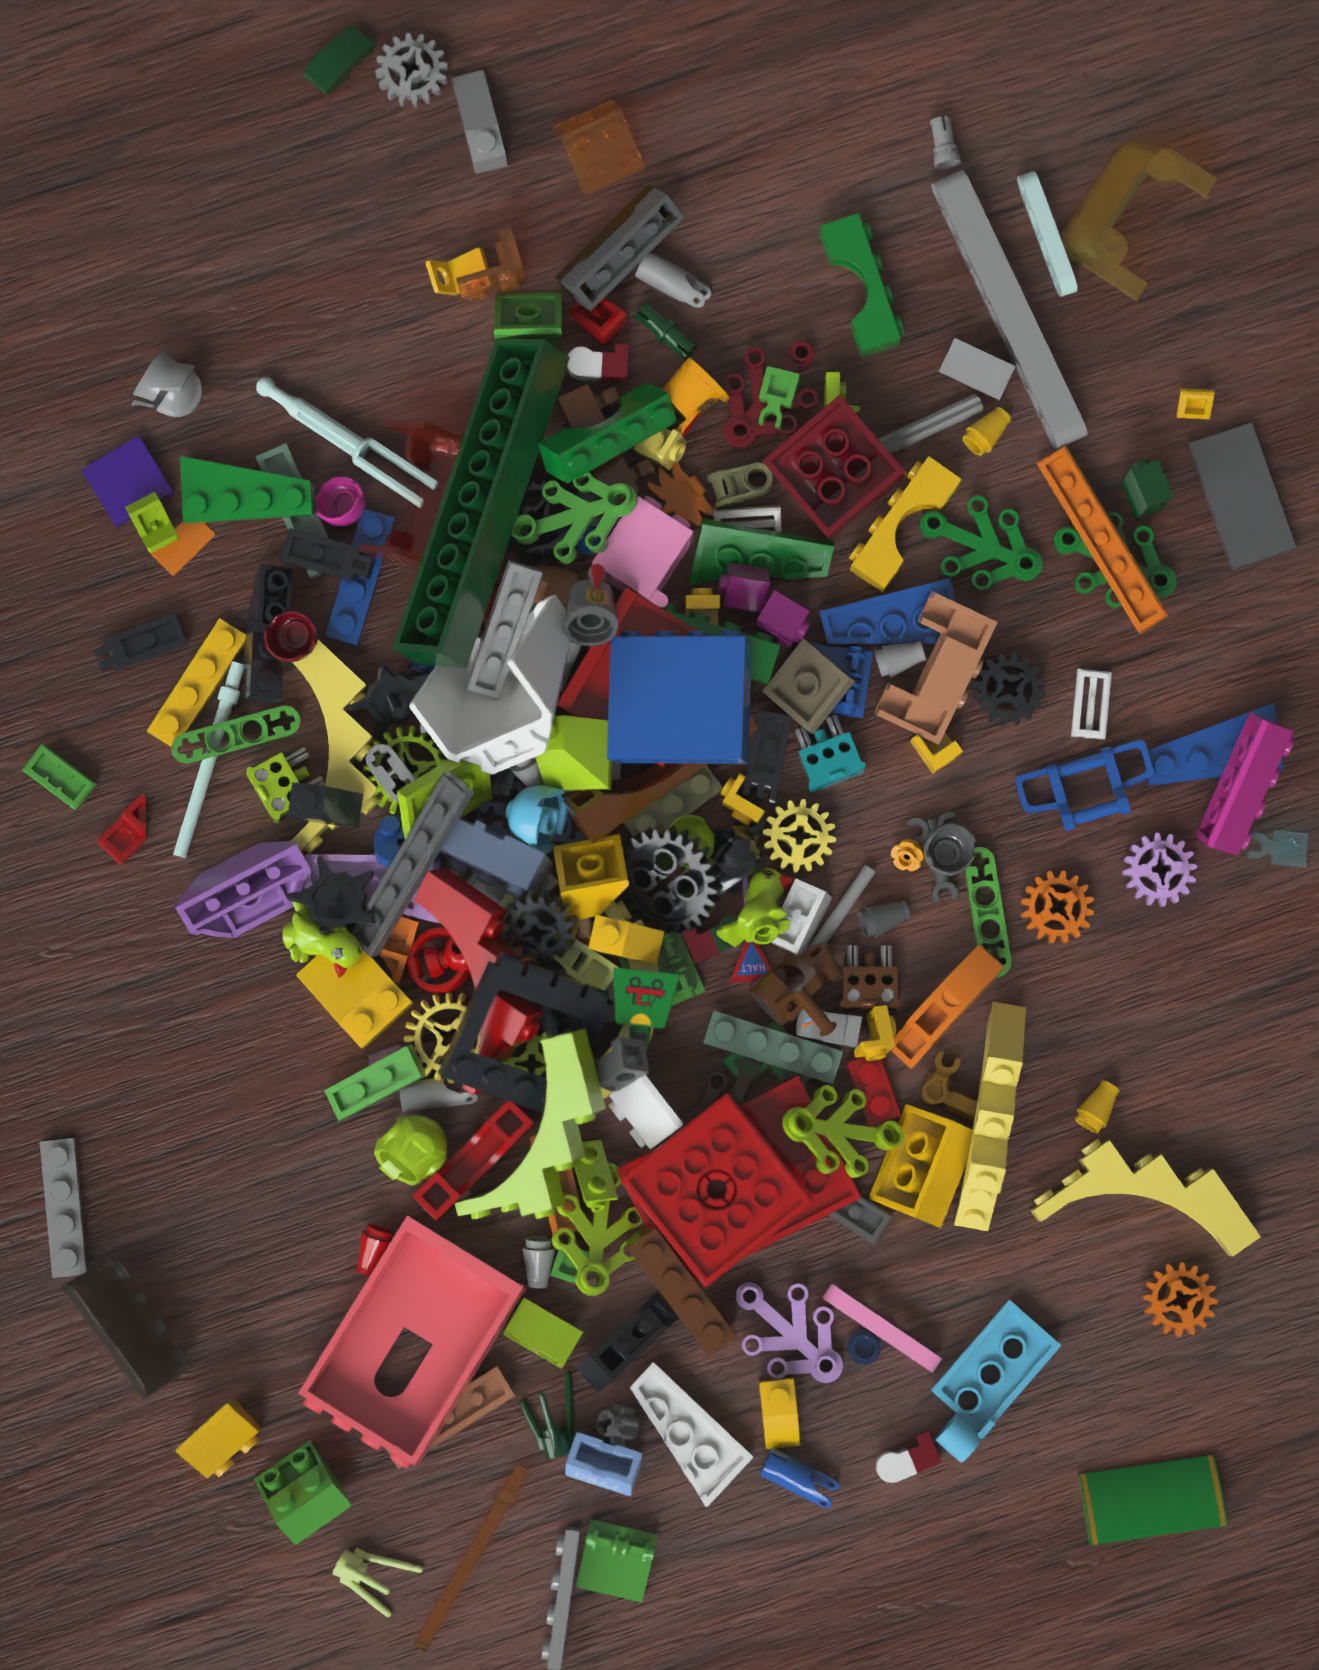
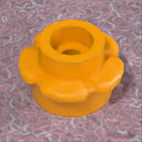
M905 839L893 846L891 857L894 858L893 863L898 869L915 871L920 868L921 861L924 859V853L918 842L912 839ZM907 854L910 856V858L907 859L904 857V855Z

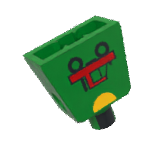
M614 968L616 1023L630 1025L629 1038L642 1040L645 1042V1048H649L651 1028L665 1029L679 982V975Z

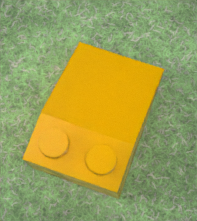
M363 950L359 961L347 968L346 973L338 978L333 964L323 955H317L296 974L338 1024L364 1050L414 1005V1002L379 964Z

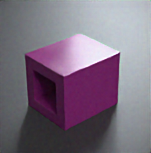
M729 562L726 574H720L717 593L722 594L723 606L761 613L765 607L770 586L769 571L765 568Z

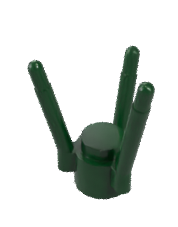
M570 1371L565 1372V1431L562 1425L554 1426L544 1392L538 1394L547 1429L543 1430V1434L525 1400L519 1402L536 1437L539 1450L544 1449L546 1459L569 1454L571 1442L575 1439Z

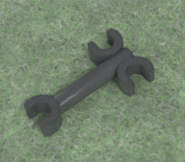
M946 812L939 819L926 821L920 818L910 819L907 822L908 826L918 825L922 829L921 836L911 839L919 844L924 842L932 830L943 825L945 820L955 818V814ZM934 872L936 886L931 894L934 903L940 902L939 890L943 888L950 891L952 900H956L958 891L955 885L949 882L948 876Z

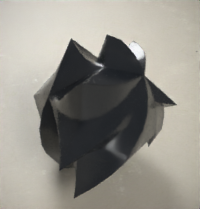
M766 821L752 827L736 825L713 830L716 834L714 853L709 859H717V862L712 866V870L722 872V875L714 880L723 885V888L716 893L718 896L725 891L735 896L739 884L745 876L766 868L762 858L763 854L757 845Z

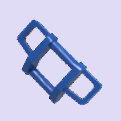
M1138 740L1115 748L1108 746L1100 749L1101 752L1059 765H1056L1054 762L1045 765L1046 768L1017 776L1015 778V785L1023 811L1031 814L1058 809L1065 832L1075 829V825L1119 812L1121 815L1131 813L1124 789L1151 778L1154 773L1146 743L1143 740ZM1132 749H1139L1145 763L1146 772L1122 783L1114 755ZM1105 765L1115 800L1071 812L1060 778ZM1048 775L1056 803L1037 806L1029 805L1022 784L1027 780Z

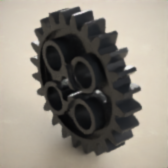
M662 824L654 830L648 827L642 833L634 836L631 842L623 847L629 885L626 887L628 892L622 896V899H632L634 903L630 906L629 910L639 909L641 911L639 920H644L646 917L651 918V928L661 923L662 930L665 933L673 927L676 934H678L685 928L691 931L693 927L700 926L708 919L707 917L715 912L714 906L721 900L716 893L723 888V885L714 880L720 877L722 872L712 870V866L717 862V859H707L706 854L710 848L700 849L698 847L699 837L690 841L688 840L689 832L687 829L677 835L675 825L665 830ZM682 864H689V868L657 894H650V890ZM688 880H690L693 883L694 887L690 885Z

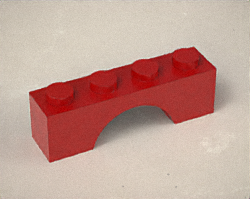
M507 1101L412 1197L436 1221L439 1220L535 1123L514 1102Z

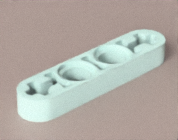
M1035 171L1017 177L1019 190L1056 291L1060 297L1077 292L1075 276L1039 178Z

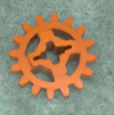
M1048 871L1046 873V881L1037 876L1034 878V883L1037 887L1027 886L1025 888V892L1030 897L1029 899H1021L1020 904L1027 906L1028 910L1020 914L1021 918H1029L1031 921L1026 926L1027 931L1033 928L1038 930L1036 939L1039 940L1044 935H1048L1049 944H1054L1056 937H1060L1061 942L1066 944L1068 943V934H1071L1076 939L1081 936L1078 927L1089 928L1090 924L1084 919L1085 916L1094 915L1093 910L1087 909V904L1094 901V898L1084 896L1083 893L1088 889V885L1078 887L1076 885L1078 876L1075 875L1069 881L1066 880L1065 871H1061L1058 878H1054L1053 873ZM1060 885L1071 891L1066 894L1058 893L1051 886ZM1039 894L1043 903L1041 912L1036 915L1035 901ZM1051 899L1056 903L1060 901L1064 903L1065 906L1061 909L1063 916L1058 912L1055 914L1050 912L1049 909L1053 906ZM1078 900L1079 914L1075 921L1072 915L1073 903ZM1048 921L1056 922L1064 929L1053 930L1044 926V924Z
M1178 1262L1176 1270H1173V1267L1167 1263L1164 1265V1274L1155 1270L1152 1273L1156 1281L1154 1283L1146 1281L1144 1284L1147 1288L1151 1289L1150 1294L1142 1295V1299L1150 1301V1306L1144 1309V1313H1153L1155 1316L1150 1323L1153 1326L1163 1323L1161 1332L1165 1334L1171 1328H1174L1176 1337L1182 1336L1183 1329H1186L1189 1335H1195V1325L1205 1329L1207 1325L1203 1318L1205 1316H1215L1209 1310V1305L1218 1304V1300L1210 1298L1209 1293L1216 1290V1287L1214 1285L1206 1286L1205 1282L1209 1275L1204 1273L1197 1276L1198 1267L1192 1265L1188 1271H1185L1184 1262ZM1179 1276L1191 1279L1197 1286L1191 1288L1184 1286ZM1166 1283L1167 1290L1163 1298L1157 1299L1161 1286ZM1176 1291L1181 1294L1192 1295L1183 1301L1184 1307L1182 1308L1176 1304H1167L1177 1297ZM1202 1300L1200 1310L1194 1316L1192 1310L1196 1302ZM1172 1311L1177 1314L1180 1322H1172L1162 1313Z

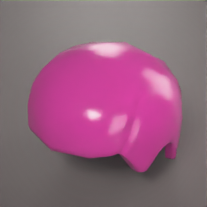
M333 477L322 485L315 496L316 514L322 520L335 527L349 526L356 522L363 514L366 499L362 487L351 478Z

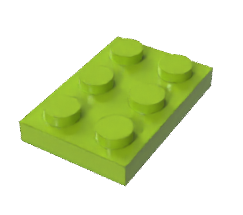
M463 759L459 763L448 760L399 789L397 792L404 840L444 772H452L474 792L462 812L461 818L493 799L490 773L481 771L480 765Z

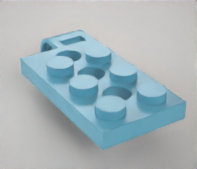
M1009 1299L930 1389L956 1412L938 1433L935 1440L960 1463L970 1456L982 1439L995 1426L994 1423L1061 1347L1053 1337ZM1016 1338L1022 1344L1021 1354L1016 1358H1008L1003 1352V1345L1008 1339ZM988 1364L996 1365L1000 1371L999 1379L993 1384H986L981 1379V1370ZM966 1390L973 1391L977 1395V1404L970 1410H964L958 1404L959 1395Z

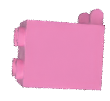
M638 496L635 509L629 515L621 517L608 537V547L604 552L597 554L592 565H602L606 571L604 581L622 593L627 587L659 608H664L668 604V597L661 591L692 545L693 531L689 529L691 524L681 516L674 514L673 517H670L662 512L663 506L649 496H645L644 499Z

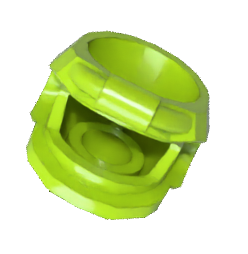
M415 1114L398 1117L392 1128L377 1140L374 1155L380 1164V1170L392 1180L398 1179L413 1186L434 1175L447 1159V1140L443 1129L436 1121Z

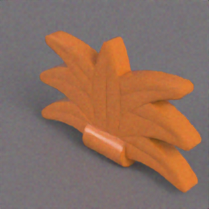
M678 462L672 466L674 479L662 467H659L658 474L662 487H658L651 482H648L647 486L657 497L667 502L662 512L667 515L675 512V514L699 527L702 520L699 511L713 517V510L716 509L706 501L704 494L707 490L695 475L691 478L687 476Z

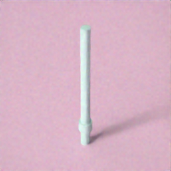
M231 663L225 686H221L217 699L220 700L213 725L228 721L232 706L237 705L240 692L237 690L243 674V664ZM217 729L211 733L210 742L213 747L220 749L225 733L224 730ZM205 748L204 755L209 753L207 748ZM217 756L201 761L173 855L182 858L187 857Z

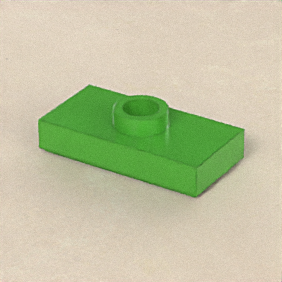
M43 743L22 769L23 772L75 811L79 810L97 786L95 782Z

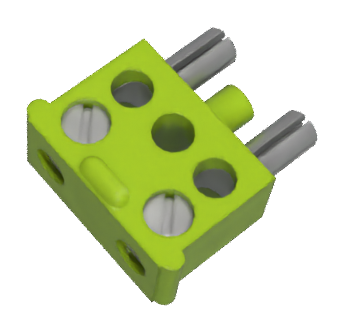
M305 747L286 757L281 752L254 768H247V777L275 823H279L281 821L280 818L288 814L290 801L287 798L291 794L292 782L299 783L310 776L305 766L294 772L291 769L294 765L309 758V753L306 752L307 749ZM274 765H278L281 767V770L274 773L271 771V768ZM319 776L307 784L325 786V781ZM281 780H288L290 782L287 787L279 785Z

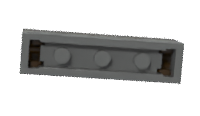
M648 184L554 278L572 300L591 311L685 217L667 194Z

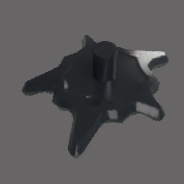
M382 664L379 667L378 679L370 684L368 693L364 698L350 704L349 710L367 709L374 719L375 740L381 742L384 737L383 734L391 724H403L409 717H416L409 704L430 673L408 677L401 672L392 674L387 666Z
M319 856L317 857L320 873L319 879L304 891L287 894L289 901L308 907L309 917L319 923V933L322 935L326 934L334 926L344 927L348 923H357L369 927L375 924V920L363 909V904L367 898L363 888L373 878V871H368L358 876H351L347 872L334 873L328 868L324 859Z

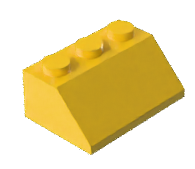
M905 1104L898 1122L904 1133L903 1142L898 1147L886 1152L868 1199L941 1228L967 1164L973 1130L949 1119Z

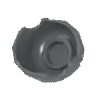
M948 823L936 827L925 840L924 857L926 864L935 873L945 876L964 872L975 858L974 844L976 840L974 835L964 825Z

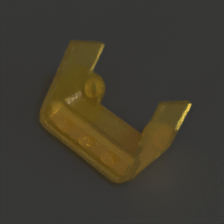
M1130 141L1124 143L1118 149L1063 231L1061 241L1067 256L1138 301L1148 283L1120 265L1127 254L1128 244L1125 237L1112 228L1147 175L1161 183H1170L1177 179L1205 198L1209 195L1217 178L1172 149Z

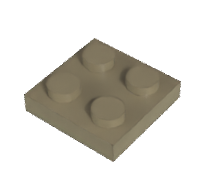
M803 638L762 692L803 728L814 734L855 680L810 641Z

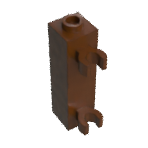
M588 384L557 398L558 406L569 428L573 429L586 428L604 422L605 419L601 412L621 403L615 387L594 397ZM622 454L590 471L595 479L608 486L617 483L630 485L639 497L640 491L636 483L655 475V469L650 459L628 469ZM626 497L621 498L618 501V505L622 504Z

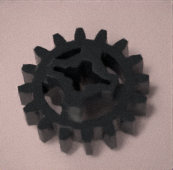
M1013 653L1009 661H1006L1003 654H999L997 657L998 663L995 664L992 660L988 659L985 662L988 670L981 669L978 677L982 680L972 683V687L979 690V693L974 695L972 699L973 701L982 702L983 705H981L978 712L988 711L990 713L988 718L990 723L998 717L1000 718L1001 727H1005L1008 719H1012L1014 726H1019L1021 716L1029 721L1032 719V714L1029 710L1039 711L1042 707L1036 702V699H1043L1046 695L1045 692L1038 690V687L1045 683V679H1036L1035 675L1040 669L1037 666L1030 670L1027 667L1029 658H1025L1020 663L1017 662V653ZM1011 668L1021 673L1019 675L1007 674L1004 669ZM991 677V681L995 685L994 693L988 697L986 688L988 679ZM1021 682L1013 692L1015 697L1007 694L997 698L1004 688L1003 683L1011 686ZM1030 683L1031 695L1027 703L1023 696L1024 687ZM999 705L1011 706L1013 712L1002 711L996 707Z
M531 889L527 896L521 893L508 908V915L504 919V923L509 925V928L505 934L510 937L514 936L515 940L512 943V947L522 946V955L524 957L531 952L534 954V960L537 962L542 955H545L548 962H552L556 955L562 958L567 950H570L574 945L575 937L579 932V928L574 926L578 917L577 915L568 914L572 906L571 904L562 906L559 894L552 899L549 898L548 890H544L542 895L538 896L536 890ZM527 910L528 914L522 920V914ZM558 932H561V938L556 941L555 938Z

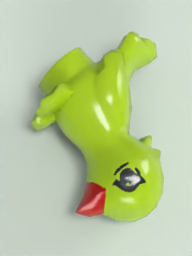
M765 868L756 872L752 876L749 888L745 892V901L748 903L744 906L736 921L717 930L719 938L733 947H737L744 940L746 942L754 941L757 944H768L777 938L778 933L784 934L786 930L790 929V921L785 918L787 913L783 907H778L777 902L784 891L794 883L795 879L790 876H783L772 868Z
M292 902L296 912L292 916V922H287L283 928V942L285 947L290 950L291 959L294 962L300 960V963L308 961L309 955H323L333 964L338 978L342 977L346 973L347 968L357 963L361 958L362 947L359 940L345 926L341 928L335 926L334 933L328 931L326 934H320L319 923L309 917L308 907Z

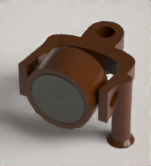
M824 942L818 943L811 947L802 957L790 956L785 958L778 966L750 983L748 991L757 1004L780 1026L783 1027L789 1020L792 1022L803 1008L820 1029V1035L827 1036L835 1030L837 1023L828 1019L811 996L822 986L823 979L830 981L840 974L842 967L835 961V954ZM790 975L805 977L803 983L792 990L783 983Z

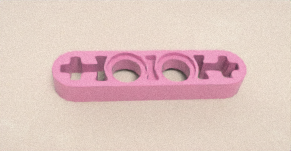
M833 1284L830 1285L822 1297L932 1373L941 1362V1357Z

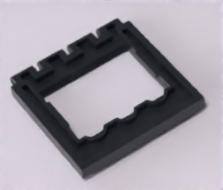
M501 952L497 956L495 963L488 961L437 1073L445 1079L544 1113L547 1097V1078L471 1052L499 989L582 1019L577 1030L585 1028L591 1050L611 1009L606 1005L609 992L589 984H585L583 987L581 981L556 973L553 977L554 973L549 969L527 962L524 966V960Z

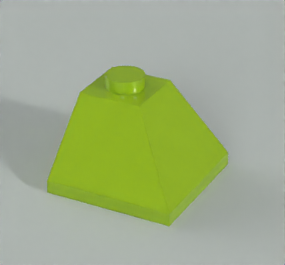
M554 716L545 753L535 756L544 785L563 789L564 791L611 789L612 761L607 759L608 720Z

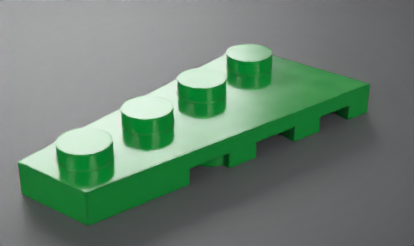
M180 456L183 523L185 524L316 515L313 481Z
M702 519L689 575V585L701 584V581L719 582L720 574H726L729 562L768 569L769 577H783V579L827 577L834 550V541Z

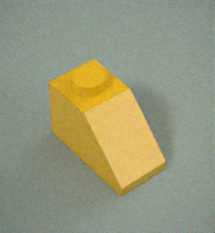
M596 915L588 949L657 965L664 931Z
M793 1377L758 1380L766 1449L800 1446Z

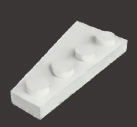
M652 1362L630 1386V1389L707 1508L749 1463L753 1455L657 1364Z

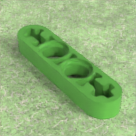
M279 706L186 732L173 740L171 753L178 762L187 764L289 736L299 728L300 716L293 707ZM282 711L285 712L286 716L293 717L294 722L289 724V730L285 731L283 726L273 727L271 730L274 735L268 736V726L263 716L269 715V722L279 719V712ZM249 720L257 721L261 726V735L255 740L247 739L243 734V725ZM217 729L224 730L229 736V743L223 749L213 747L210 742L211 733ZM204 733V744L209 751L208 754H202L203 747L191 751V758H187L185 753L179 754L177 747L182 746V739H187L189 743L199 742L200 739L197 734Z
M976 847L974 855L979 853L982 859L988 860V864L983 867L984 877L989 874L992 877V881L982 880L973 884L972 877H979L977 867L969 865L964 871L976 945H993L1002 941L1003 948H996L997 957L1000 959L1004 958L1005 961L1003 965L1005 968L996 977L999 978L1010 970L1011 954L996 864L993 854L988 849ZM986 886L993 891L994 900L990 905H981L976 901L975 892L979 887ZM985 920H994L999 925L1000 932L996 938L988 939L982 935L981 925Z

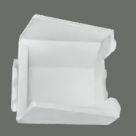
M555 594L541 600L535 607L534 622L508 660L510 668L499 699L469 691L465 687L482 636L478 635L467 669L435 666L409 704L410 709L447 759L458 763L463 759L480 765L481 771L493 775L545 753L571 642L564 632L567 610Z

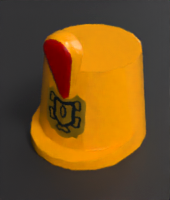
M688 357L662 389L669 393L672 407L686 419L677 428L683 437L690 432L697 418L719 399L727 402L730 399L717 382L690 357Z

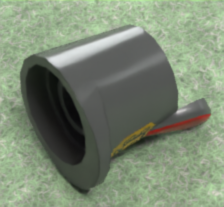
M593 564L588 571L589 579L575 583L569 590L564 625L566 636L574 643L583 646H597L607 643L616 635L618 628V615L615 609L613 591L608 584L603 582L606 574L605 568L600 564Z

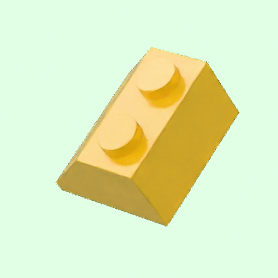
M620 834L600 838L594 843L590 840L553 846L563 906L566 904H571L572 906L568 911L569 915H577L578 919L594 917L596 915L600 916L629 885Z
M233 1399L226 1403L175 1451L206 1478H209L214 1473L220 1477L235 1464L230 1459L239 1450L246 1454L260 1441L256 1435L262 1428L240 1403Z

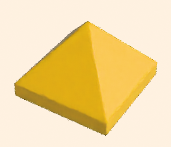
M1181 388L1176 414L1177 418L1210 419L1215 394L1214 390Z

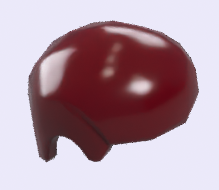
M296 610L277 614L264 631L266 649L274 658L286 662L301 661L307 658L317 645L319 639L317 625L307 614Z

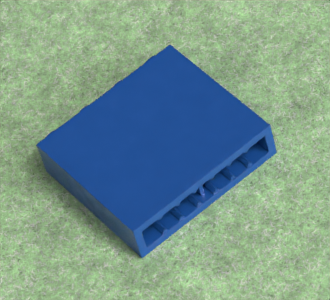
M733 630L722 631L721 636H709L707 631H688V636H675L673 631H655V637H642V632L622 631L621 637H613L610 648L607 759L614 763L748 764L752 641L746 636H742L741 631Z

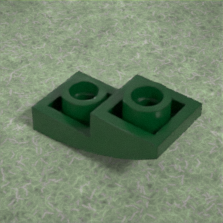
M350 24L316 55L303 71V76L325 95H328L350 78V70L374 53L375 44Z

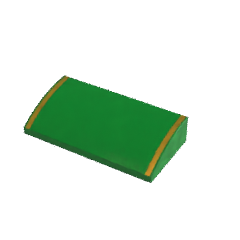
M1213 1454L1078 1474L1088 1543L1090 1545L1228 1526L1218 1469Z

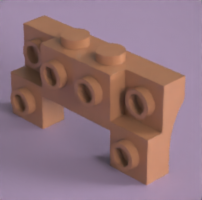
M931 591L917 622L940 632L938 640L913 692L910 693L887 683L873 713L939 745L956 708L961 709L968 697L969 691L966 690V687L971 677L976 678L982 668L983 660L980 658L998 622Z

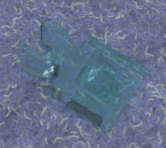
M1274 830L1272 840H1269L1262 833H1252L1251 840L1259 841L1261 849L1259 852H1247L1248 858L1259 859L1265 855H1271L1270 865L1296 868L1306 867L1308 833Z

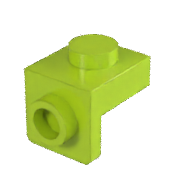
M155 492L125 507L149 553L164 548L179 538Z

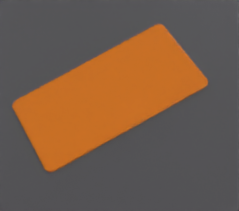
M182 521L175 528L179 538L168 546L152 552L151 555L172 576L176 575L215 536V533L205 523L185 524Z

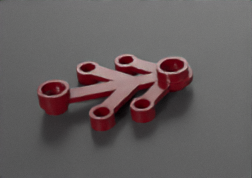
M805 340L794 342L789 348L788 360L781 370L796 373L798 369L808 368L813 363L815 357V350L812 344ZM751 348L745 354V364L749 368L753 405L746 414L744 413L741 396L744 389V379L738 374H730L724 382V389L730 398L731 418L725 423L723 434L726 442L738 449L750 446L758 436L775 434L791 436L797 429V420L790 414L782 415L783 421L789 420L794 425L789 431L783 430L782 427L780 430L776 429V421L765 422L764 426L756 423L759 420L761 411L768 404L759 401L764 380L762 366L765 362L764 352L759 348ZM798 348H804L807 350L808 355L805 358H799L796 356L795 351ZM751 354H758L761 357V361L758 364H752L748 358ZM733 379L738 380L741 384L740 388L737 390L730 389L728 387L729 381ZM810 388L801 390L795 396L792 409H813L817 405V393ZM805 394H810L813 396L814 402L806 405L802 402L801 397ZM782 407L781 410H787L790 408ZM735 427H745L746 434L744 436H737L734 433Z

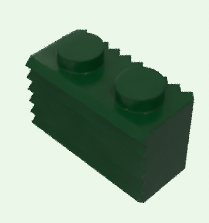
M1149 458L1132 464L1130 466L1131 469L1126 472L1127 476L1121 483L1136 520L1163 510L1173 498L1174 492L1170 491L1172 487L1168 485L1169 480L1165 479L1166 474L1162 473L1164 468L1160 467L1161 462L1158 460L1150 462Z

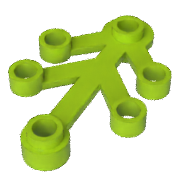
M824 1085L816 1089L813 1095L814 1099L805 1108L794 1107L788 1110L783 1117V1128L786 1134L794 1141L805 1142L817 1157L816 1167L823 1174H829L837 1170L840 1161L834 1152L828 1151L816 1134L825 1135L845 1159V1170L852 1178H858L866 1174L869 1164L865 1157L855 1151L846 1138L874 1142L878 1148L886 1151L898 1147L904 1139L901 1126L894 1121H886L876 1128L844 1123L855 1111L862 1109L866 1104L864 1093L858 1089L846 1093L843 1096L842 1105L826 1121L817 1120L815 1117L823 1108L834 1104L837 1100V1093L830 1085ZM823 1092L826 1093L828 1101L823 1098ZM852 1096L856 1099L857 1105L853 1103ZM825 1158L830 1161V1167L826 1165ZM854 1162L859 1165V1171L855 1168Z
M608 1163L615 1188H617L621 1183L616 1171L618 1166ZM565 1195V1200H569L572 1203L573 1209L569 1212L564 1209L562 1204L556 1207L560 1215L569 1217L589 1245L588 1259L574 1242L575 1235L568 1228L556 1231L552 1236V1243L556 1249L564 1250L577 1268L575 1280L579 1290L586 1295L596 1296L607 1289L610 1281L609 1274L625 1262L635 1260L633 1255L632 1257H627L624 1254V1247L627 1245V1241L618 1246L616 1254L602 1262L604 1248L629 1229L640 1226L643 1221L636 1207H631L622 1213L621 1219L607 1228L609 1200L604 1204L605 1208L602 1211L594 1212L593 1223L591 1224L579 1208L578 1199L573 1195ZM630 1212L637 1216L636 1224L628 1220ZM560 1233L568 1237L567 1245L560 1243ZM588 1273L595 1275V1285H591L587 1281Z

